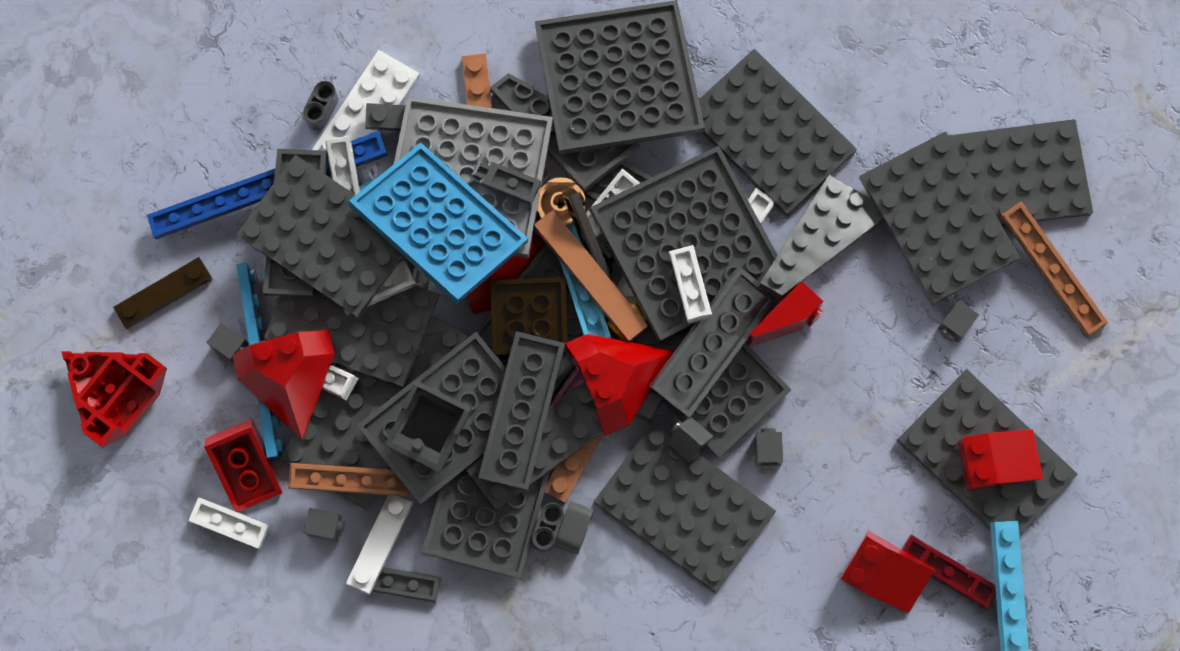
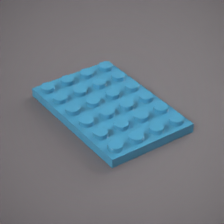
M419 143L349 200V207L456 304L462 301L522 249L529 239L422 143Z

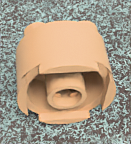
M568 178L549 180L540 191L537 208L538 219L541 220L554 210L566 226L573 224L563 199L562 191L570 188L580 192L585 199L583 191L575 182ZM560 202L564 203L562 209L558 208Z

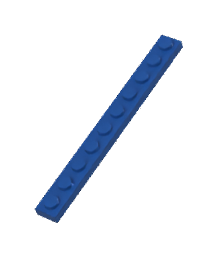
M379 131L351 141L356 167L388 156ZM328 159V160H327V171H326V175H327L328 177H331V171H330V165H329V159ZM275 168L147 214L153 237L157 240L259 203L274 184Z

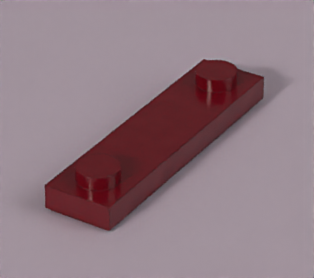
M909 535L901 550L934 568L935 571L931 578L984 610H988L996 596L995 584L915 536Z

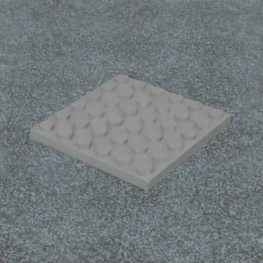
M408 96L394 164L419 143H422L529 238L528 243L513 255L529 258L553 117ZM488 161H492L540 180L541 186L532 205L530 206L480 186L478 184L479 180L471 176L477 162L488 164Z

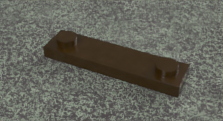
M570 188L562 191L563 199L582 246L609 279L613 281L610 274L613 272L609 261L603 257L585 212L584 206H586L584 197L580 192Z
M198 257L115 305L113 308L124 327L128 329L213 278L201 258Z

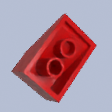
M801 281L749 334L746 344L752 347L802 330L806 325L811 327L820 318L819 315L823 312L821 306L824 301Z
M252 418L205 439L204 448L235 512L242 511L283 493L272 463L267 458L263 440Z
M1033 429L962 437L958 441L967 491L1043 479Z
M867 530L842 572L841 580L867 595L909 613L935 569Z

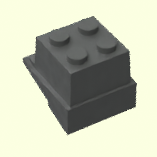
M415 380L384 445L440 473L472 412L471 407Z

